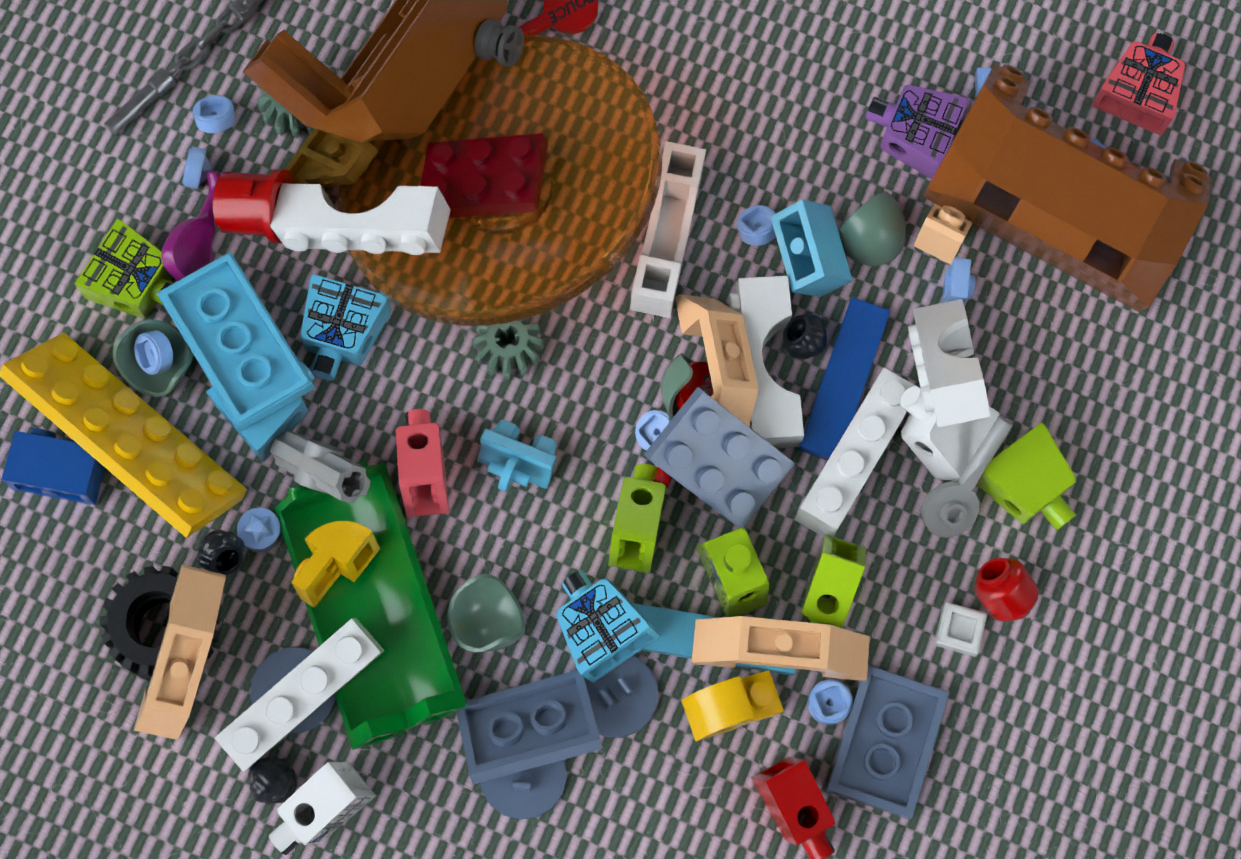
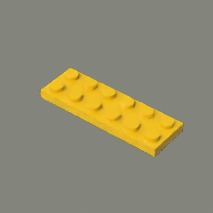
M64 332L2 364L0 377L184 537L188 538L243 500L248 490Z

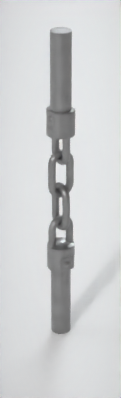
M235 0L217 17L216 26L203 38H194L177 53L175 63L167 71L162 67L156 71L147 81L148 84L104 123L106 128L114 135L119 133L158 96L162 97L169 89H172L177 84L174 78L182 70H191L210 53V45L223 33L234 32L259 9L258 5L264 0ZM232 12L238 20L228 27V22L223 21V19ZM198 44V49L204 51L191 63L187 64L188 60L182 57Z

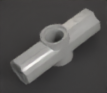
M288 430L284 435L274 438L270 453L275 458V464L294 474V481L296 483L328 493L341 501L354 503L356 499L367 494L371 481L367 478L366 468L353 462V460L343 457L345 451L320 441L308 439L299 433Z

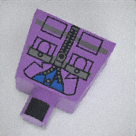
M905 85L897 104L874 96L865 119L887 127L880 144V148L884 152L932 179L950 147L969 99L913 85Z

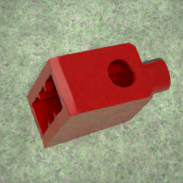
M787 757L751 777L787 842L796 846L802 844L809 859H825L835 852L825 830L836 823L804 759ZM805 807L806 816L802 822L798 823V812L801 808Z

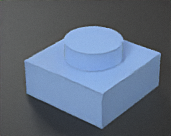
M955 257L951 265L945 270L942 303L962 299L964 304L967 299L972 298L976 277L970 274V259Z

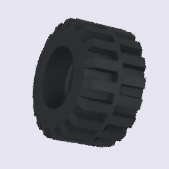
M154 566L144 567L143 575L139 576L135 571L126 575L129 583L123 587L118 582L112 588L116 596L113 600L105 599L102 607L108 613L107 616H100V626L106 632L101 637L103 643L110 648L108 653L129 672L149 682L153 675L160 647H145L141 643L139 625L149 609L161 603H171L179 573L168 566H162L161 571H158ZM219 614L217 617L216 625L220 624ZM216 626L212 642H218L220 633L216 630ZM211 647L207 655L208 659H210L212 654L214 653V650Z

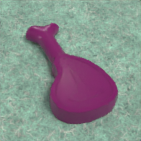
M219 171L207 172L206 177L209 191L199 215L192 219L184 220L175 226L163 245L161 254L163 265L168 273L177 281L214 261L212 241L215 234L213 195L215 185L221 175Z

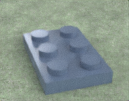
M697 387L644 453L648 460L738 528L745 527L795 465L790 458L699 387Z
M868 665L867 680L859 681L852 709L845 725L825 791L908 820L912 819L950 692Z
M578 670L466 700L467 706L457 711L469 776L473 785L603 749L585 678L580 675Z

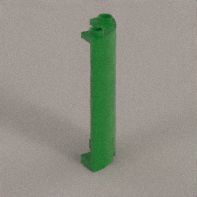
M365 461L356 463L366 468L367 478L371 481L367 494L356 499L354 503L341 501L328 493L298 485L287 491L288 496L274 507L295 572L303 560L311 558L313 555L305 538L315 529L327 523L335 521L359 523L373 531L380 547L378 553L355 582L340 574L315 608L305 602L319 646L350 619L357 618L385 650L335 693L352 750L406 734V730L422 724L429 725L467 706L386 464L368 466Z

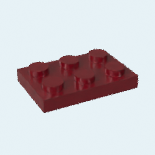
M543 133L428 143L420 186L439 188L451 209L449 218L538 212L548 141Z

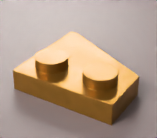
M313 129L285 167V170H289L293 175L295 184H320L322 188L355 184L361 174L366 171L378 150L370 142H358Z

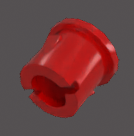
M274 169L270 175L223 172L218 178L213 195V214L216 226H220L219 230L222 233L266 236L271 243H282L270 227L281 185L282 183L295 184L293 175L289 170Z

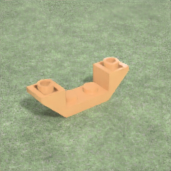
M934 204L913 246L951 265L973 222L965 219V215L954 207H941Z
M679 294L675 301L682 334L703 337L714 392L711 397L747 426H750L759 388L743 314L714 298Z
M181 565L170 603L169 620L150 685L146 687L134 731L175 740L179 739L190 716L210 649L226 575Z
M735 616L696 619L691 664L735 668L737 663L822 671V677L866 681L870 636L828 624Z

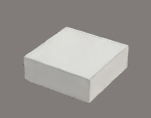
M945 602L942 607L934 646L976 657L979 653L987 613Z

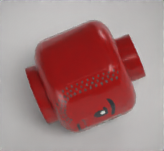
M998 557L989 560L978 571L974 583L977 598L988 614L997 621L1010 622L1026 617L1038 600L1039 590L1035 581L1025 566L1013 558Z

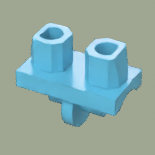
M503 419L500 420L492 431L485 429L480 439L481 448L477 462L487 465V472L501 477L498 489L507 492L512 482L525 487L530 482L542 488H548L556 462V456L554 455L557 442L555 440L540 435L535 437L531 446L518 441L520 429L517 425Z

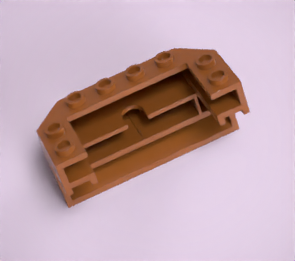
M395 0L341 78L290 34L282 30L277 33L272 42L269 40L264 41L243 70V73L307 127L358 142L414 138L426 132L476 58L475 38L481 24L487 19L500 22L507 12V0Z
M994 64L922 197L941 207L951 206L958 209L965 215V219L973 222L972 224L1137 312L1149 308L1176 267L1209 204L1211 177L1207 176V170L1195 162L1186 161L1183 163L1175 159L1171 164L1169 179L1166 182V177L1156 169L1151 167L1141 169L1128 162V157L1118 149L1113 147L1103 149L1090 142L1091 138L1082 130L1075 127H1068L1066 129L1052 122V116L1037 107H1030L1028 109L1021 104L1030 82L1024 79L1025 75L1017 68L1010 65H1003L1001 67Z

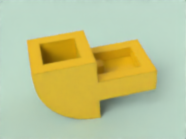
M335 521L315 529L305 538L313 555L311 558H306L300 563L291 583L300 599L315 608L340 574L355 582L375 557L380 547L373 531L351 521Z
M769 670L743 678L738 676L699 690L681 700L695 741L727 733L740 726L777 716L784 712Z

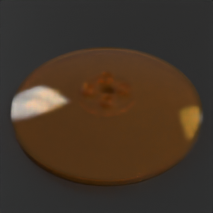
M524 35L522 54L517 63L512 67L502 66L498 64L496 59L486 61L476 56L425 133L414 138L370 141L378 152L355 184L339 186L338 211L348 214L367 212L385 202L397 186H420L428 143L543 133L548 141L538 212L448 218L440 253L424 252L421 255H411L405 252L384 251L381 254H373L365 250H349L363 275L377 291L402 309L425 319L462 326H487L526 319L564 304L589 289L603 278L635 243L649 219L660 188L662 175L660 133L651 107L633 78L617 63L588 46L548 36Z

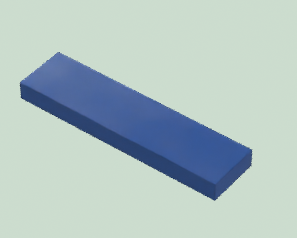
M851 297L805 428L799 451L827 461L829 460L855 416L891 310Z

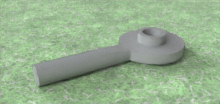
M998 416L958 482L943 483L927 495L921 507V519L931 533L944 538L958 536L968 530L976 521L979 513V499L973 489L1012 428L1013 423Z

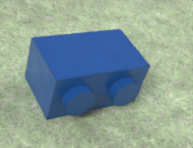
M31 428L30 433L14 432L1 480L14 491L96 506L105 467L74 440L57 439L56 434L53 432Z

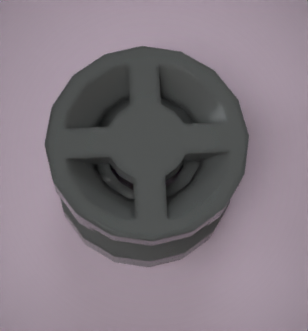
M487 19L478 29L474 45L475 53L480 59L486 61L496 59L498 64L512 67L517 63L522 54L524 33L519 27L513 25L503 27L499 21Z

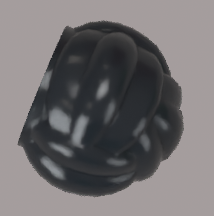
M803 314L794 317L788 322L783 332L784 344L788 354L793 358L809 359L819 355L825 349L827 343L826 328L819 316Z
M214 530L202 539L201 545L198 547L197 561L207 571L224 575L231 574L242 564L245 548L244 542L231 531Z
M276 756L261 758L249 769V789L257 802H265L269 805L283 803L296 791L295 770L286 758L280 759Z

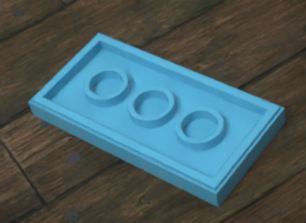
M231 251L157 293L240 432L315 389L309 376Z

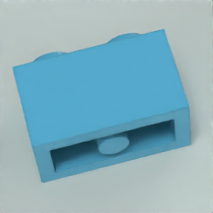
M802 199L770 216L793 293L821 297L853 281L831 206Z

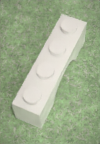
M665 142L649 225L632 288L630 310L671 318L702 177L706 149Z
M282 183L270 227L285 248L294 251L326 249L331 252L341 253L345 250H365L373 254H381L384 251H398L411 255H421L424 252L440 253L451 209L438 187L397 186L392 195L378 207L363 213L348 214L335 209L334 204L320 184Z
M788 275L738 278L735 293H729V307L743 314L759 388L749 427L776 448L799 447L804 437L800 395L790 392L774 382L766 371L762 357V349L774 335L785 329L792 316Z
M958 299L913 309L916 325L908 326L926 413L935 411L938 427L991 417L979 359L966 358L973 355L974 351L963 300Z
M886 368L882 369L800 506L794 519L795 521L823 537L825 534L834 537L907 413L900 405L903 393L908 388L916 385Z
M357 618L350 619L214 739L243 772L246 771L385 650Z

